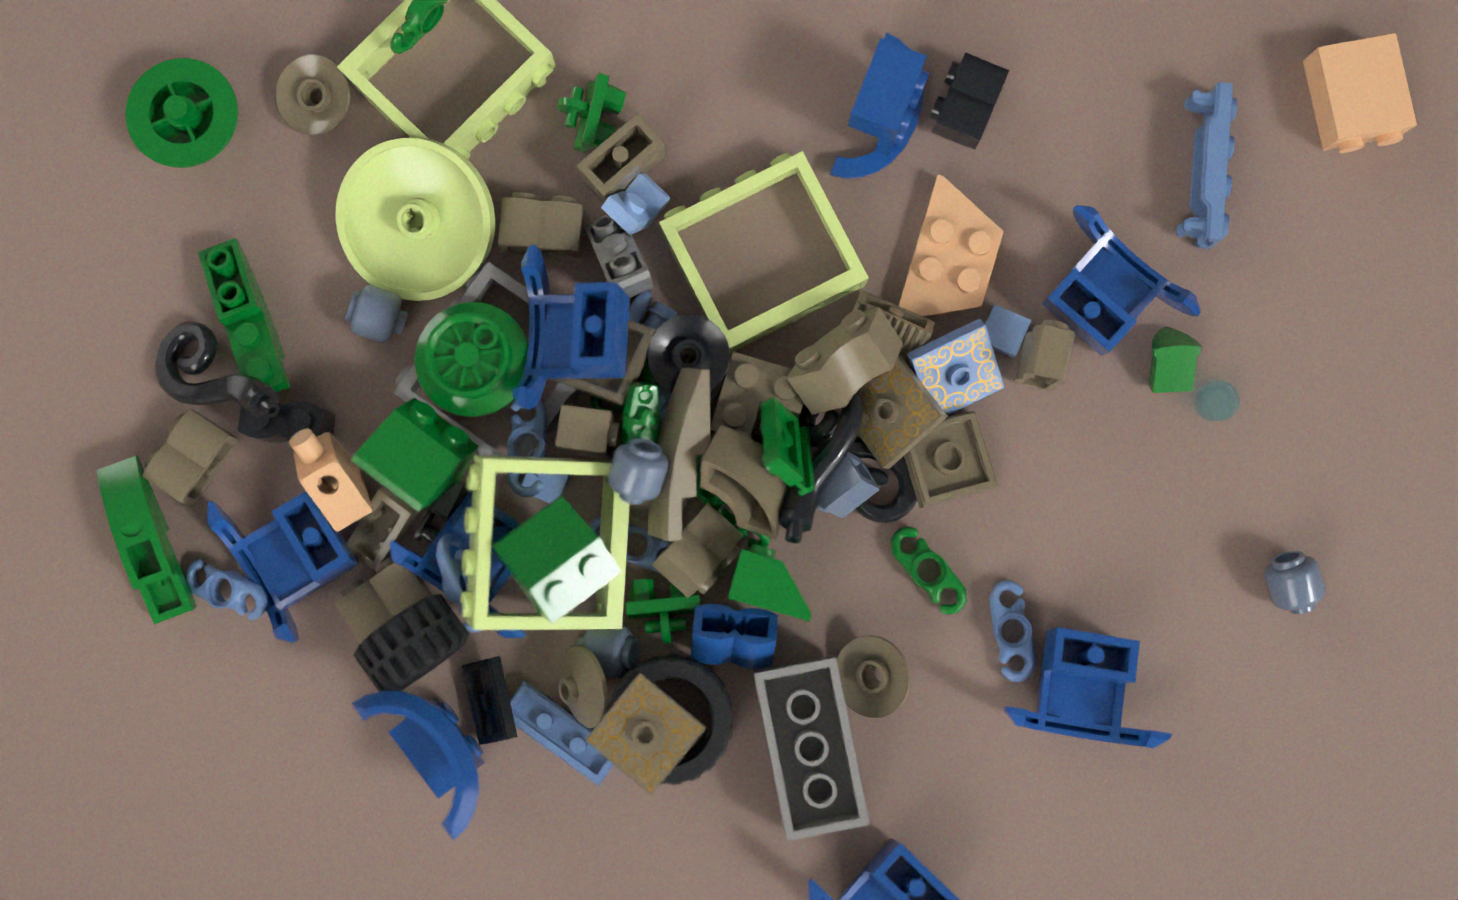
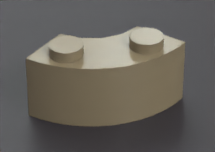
M880 307L865 312L856 310L845 316L839 326L824 335L813 346L803 349L796 356V365L790 372L787 380L812 415L845 407L852 396L865 383L893 369L903 342Z
M720 425L702 458L700 487L714 493L728 504L736 517L738 527L776 539L782 528L779 523L781 508L790 486L780 477L772 475L766 469L762 460L764 449L755 443L749 434L740 430L734 431Z

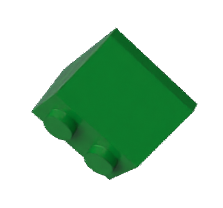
M413 398L390 413L358 449L351 461L419 512L458 484L480 446L470 440L465 431L452 426L437 415L432 406Z
M561 495L492 545L536 611L552 624L621 572L600 538Z
M755 544L751 545L750 551L742 549L728 598L810 622L812 613L784 562L774 558L776 551Z

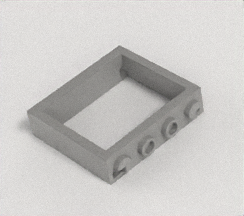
M487 261L485 266L479 269L466 282L468 289L459 301L455 299L447 308L460 303L481 302L494 282L529 306L528 291L521 283ZM415 363L413 366L407 365L401 371L395 382L398 386L393 392L405 402L416 398L432 406L436 414H440L455 427L465 431L470 440L480 446L477 452L481 455L505 456L416 394L421 385L416 375ZM558 383L544 403L547 413L546 439L559 422L561 405L570 406L580 393V390ZM531 434L522 435L516 443V451L522 457L533 456L539 447L537 438Z

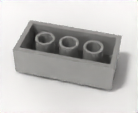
M830 655L753 671L787 841L870 825L836 657Z

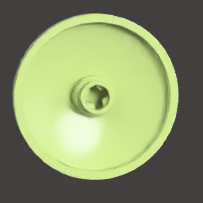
M417 137L398 138L385 141L370 148L349 168L337 196L336 227L346 257L363 279L375 287L400 295L404 300L423 301L436 299L460 289L483 267L494 240L495 212L492 198L484 179L473 164L461 153L444 143L431 139Z

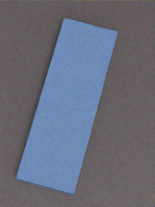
M524 680L510 699L515 726L599 786L614 764L585 741L594 729L581 725L570 711L527 680Z

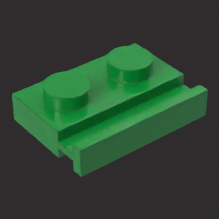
M772 397L761 403L762 423L760 424V430L764 443L762 460L766 469L772 475H777L790 487L796 484L797 493L803 496L815 490L809 428L807 426L800 428L798 418L779 400Z

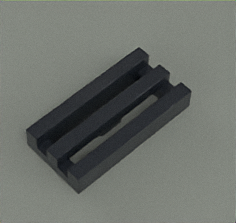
M500 656L462 665L479 745L518 737Z

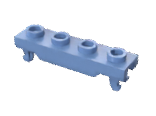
M1216 83L1213 87V92L1200 93V90L1196 89L1184 103V107L1188 111L1203 114V125L1194 132L1189 209L1196 217L1187 218L1183 223L1179 224L1176 227L1175 235L1181 238L1184 235L1195 238V246L1197 248L1211 249L1226 237L1229 229V215L1224 213L1225 199L1229 197L1232 188V177L1227 175L1228 160L1233 155L1235 145L1234 137L1230 136V122L1234 120L1237 111V99L1232 97L1233 83Z

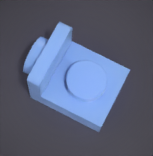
M641 173L636 176L626 190L610 195L601 208L631 235L648 228L670 201V197L649 176Z

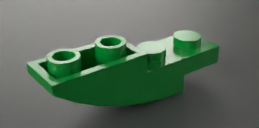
M232 238L199 251L198 255L218 321L226 328L239 374L256 377L264 381L276 392L291 387L282 361L285 355L260 287L239 241L236 238Z
M138 455L96 470L105 512L122 564L133 590L139 588L154 625L194 610L197 605L166 535V532L170 529L150 482L142 477L144 468Z

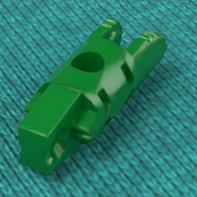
M652 382L630 383L623 413L622 444L629 443L634 438L647 439L657 443L660 432L658 386Z

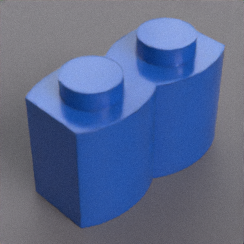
M721 604L696 606L690 657L698 662L712 665L731 661L738 666L750 669L769 667L772 665L776 644L778 615L759 608H746L736 611Z

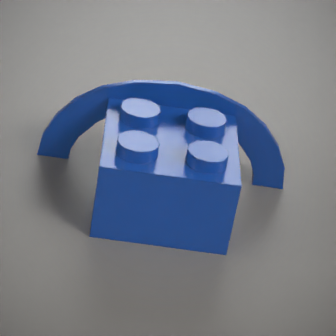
M887 32L884 39L880 38L847 125L879 138L875 151L857 158L837 156L830 173L831 176L851 179L877 173L891 164L905 149L917 127L923 105V88L929 72L922 70L927 55L909 49L900 39Z
M1077 205L1073 208L1072 213L1076 222L1094 245L1041 304L1060 321L1067 324L1068 328L1099 355L1102 356L1111 352L1137 323V317L1155 297L1184 314L1190 316H1198L1200 314L1196 295L1190 290L1167 280L1136 256L1107 227L1100 213L1094 207Z
M530 245L521 262V270L525 278L529 298L528 353L522 379L513 388V398L519 407L523 409H531L536 406L542 396L546 379L625 378L630 299L616 282L575 283L574 294L551 295L548 275L541 252L536 245Z
M307 491L273 510L272 514L275 519L244 537L226 512L214 501H210L207 506V523L230 550L247 578L263 588L267 596L266 612L270 618L272 632L275 637L291 643L299 640V634L288 608L358 566L359 563L340 531L336 532Z
M472 491L467 494L422 556L392 539L389 543L392 560L444 592L442 576L436 559L437 543L442 536L454 534L461 539V545L459 547L449 545L450 554L453 559H455L457 550H469L470 533L465 532L464 516L466 508L472 507ZM493 505L488 613H501L490 603L511 576V573L492 545L520 525V523L495 505ZM460 574V586L462 591L465 592V581L462 574ZM494 630L504 638H524L526 636L523 630Z
M1059 627L1047 630L1036 713L1022 708L1004 707V712L1016 726L1042 732L1146 748H1155L1172 738V733L1121 727L1125 685L1136 682L1140 641Z
M380 691L367 694L353 702V707L363 720L383 713L407 717L388 733L438 799L455 787L452 807L446 819L441 823L450 837L455 840L468 827L476 810L479 796V773L477 769L485 763L480 757L483 754V750L479 743L470 734L464 736L455 724L459 721L455 711L445 701L440 704L437 698L427 701L420 696L404 691Z
M890 838L836 900L960 899L904 845ZM812 878L809 879V900H833Z

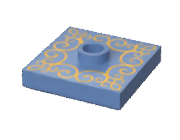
M980 318L906 353L913 372L947 415L1004 388L986 324Z

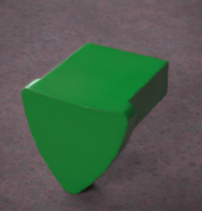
M1171 327L1160 329L1154 335L1151 346L1152 359L1149 377L1151 391L1153 393L1193 391L1197 355L1201 354L1202 345L1179 330Z

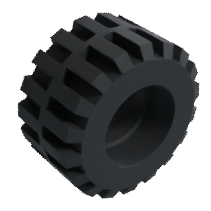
M436 594L417 601L385 622L359 644L353 656L379 692L402 691L456 653L466 643L470 634L441 594Z

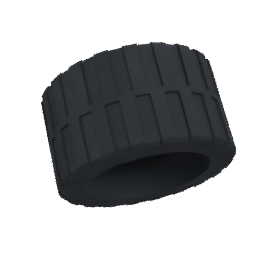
M679 654L652 657L635 666L623 677L612 693L613 696L608 703L606 714L640 672L653 683L663 679H678L694 686L707 703L710 722L702 742L694 750L683 755L660 784L679 785L682 782L700 778L701 774L707 770L710 771L716 765L719 757L723 756L732 732L731 700L720 677L718 678L706 664L703 665L689 656L682 657Z

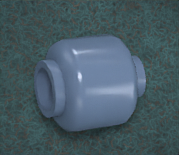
M367 285L362 288L361 292L354 290L345 321L350 322V330L355 335L376 342L386 343L390 340L393 333L401 335L408 312L401 310L402 298L400 295L373 285Z
M642 438L631 439L629 443L620 445L615 451L609 473V484L619 493L620 499L627 503L641 504L644 500L654 499L662 491L669 466L668 459L662 453V448L657 443Z
M1287 551L1274 556L1270 561L1271 564L1264 572V578L1273 604L1278 608L1290 610L1292 614H1304L1314 610L1315 604L1326 593L1325 583L1318 562L1313 557L1304 555L1302 551Z
M622 625V629H587L585 635L581 634L576 643V646H585L595 655L605 677L621 678L626 675L628 670H632L638 661V638L633 637L630 628Z

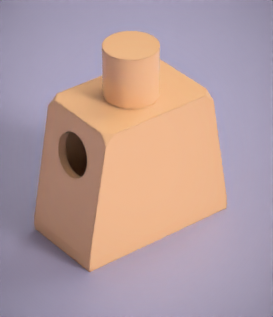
M303 429L292 436L289 445L294 450L293 455L298 479L336 532L373 512L362 470L351 461V456L332 433L325 432L316 437L310 429Z

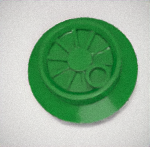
M191 58L166 60L148 69L133 85L125 109L127 130L136 147L154 162L173 168L198 166L213 159L230 142L238 121L237 98L229 81L213 66Z
M466 302L453 305L438 313L423 329L415 350L416 375L426 395L442 409L467 417L488 415L504 408L514 400L513 388L519 384L524 373L528 341L519 324L508 313L498 307L480 302Z

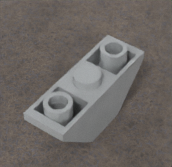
M609 215L599 217L594 223L584 227L607 282H616L630 298L654 288L648 268L632 235H629Z

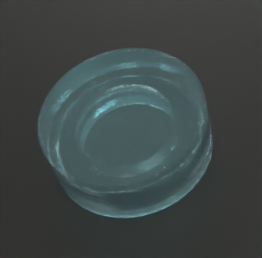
M1214 381L1204 385L1198 391L1195 399L1198 413L1204 419L1211 422H1221L1231 418L1237 412L1240 404L1236 389L1224 381Z

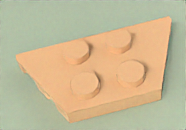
M937 175L898 303V306L922 317H936L951 312L978 310L982 307L1004 232L942 175Z

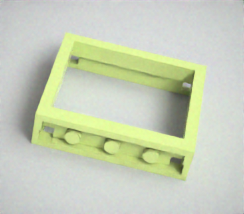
M404 0L337 68L347 77L348 82L406 138L428 139L368 81L396 54L391 50L390 42L394 33H401L403 35L404 32L401 30V26L406 21V11L413 1ZM497 0L475 1L532 55L444 142V144L455 149L467 159L470 158L469 152L480 141L485 143L493 137L498 130L497 124L507 114L513 115L521 109L526 101L525 96L535 86L539 88L547 83L545 78L556 66L552 53Z
M803 151L793 156L790 152L784 153L770 162L771 167L759 173L756 170L748 171L735 179V185L723 191L719 187L709 190L700 196L699 203L687 209L684 205L675 207L663 216L664 220L659 222L661 233L704 317L721 329L727 339L730 354L865 287L869 279ZM797 173L848 271L727 330L678 232Z
M474 455V465H470L469 476H467V489L472 491V507L466 508L464 516L465 532L470 533L469 550L463 551L462 572L463 575H468L467 592H462L460 596L462 617H466L465 622L473 630L622 629L630 503L621 500L619 493L609 484V473L613 460ZM495 472L603 475L600 540L621 572L596 591L595 613H566L553 624L539 613H487Z

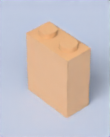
M1396 33L1321 46L1303 60L1323 151L1338 148L1339 153H1347L1363 148L1364 143L1377 141L1378 146L1394 144L1403 140L1402 135L1417 125Z

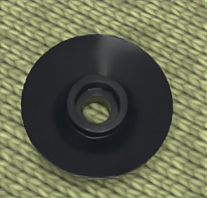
M680 315L667 320L655 331L649 344L648 364L650 371L658 384L670 393L673 392L683 367L710 370V391L723 380L729 367L730 349L725 335L715 323L698 315ZM685 348H690L695 353V359L690 364H685L680 359V353Z

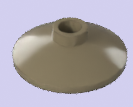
M316 54L303 55L290 62L282 71L276 86V105L282 119L295 131L307 135L324 134L334 129L344 118L350 102V87L347 77L337 68L338 64L333 60ZM322 91V99L320 103L317 104L316 95L318 92Z
M873 635L853 639L842 648L837 657V665L845 704L854 712L869 718L885 717L898 710L908 696L911 682L910 670L901 651L887 639ZM876 667L882 674V681H879L874 675Z
M573 646L566 651L563 657L559 694L562 701L568 705L575 719L584 727L593 728L599 724L607 712V683L601 665L595 655L585 646Z

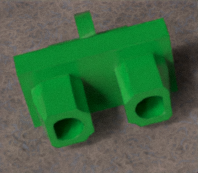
M598 72L596 79L588 82L584 101H582L584 89L580 87H573L570 98H558L557 109L566 114L564 126L575 129L577 119L580 117L573 146L574 150L584 153L590 147L596 149L617 131V127L599 122L601 111L614 115L621 113L626 92L608 84L610 77L608 75Z
M653 579L632 580L630 602H625L626 615L629 616V619L660 617V620L645 621L646 634L661 632L663 644L671 643V631L686 630L685 618L670 619L669 616L695 613V607L701 605L700 596L694 592L687 598L670 582L671 598L655 599Z

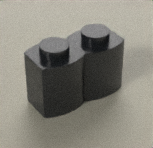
M966 52L961 63L953 60L944 81L945 84L951 87L946 98L938 95L929 116L930 119L936 121L931 132L975 150L990 119L1009 70Z
M295 401L283 405L277 402L280 409L278 414L272 418H267L265 415L260 417L253 416L245 408L240 407L238 431L246 436L265 442H287L294 434L303 429H310L316 437L325 432L334 434L335 414L313 403Z

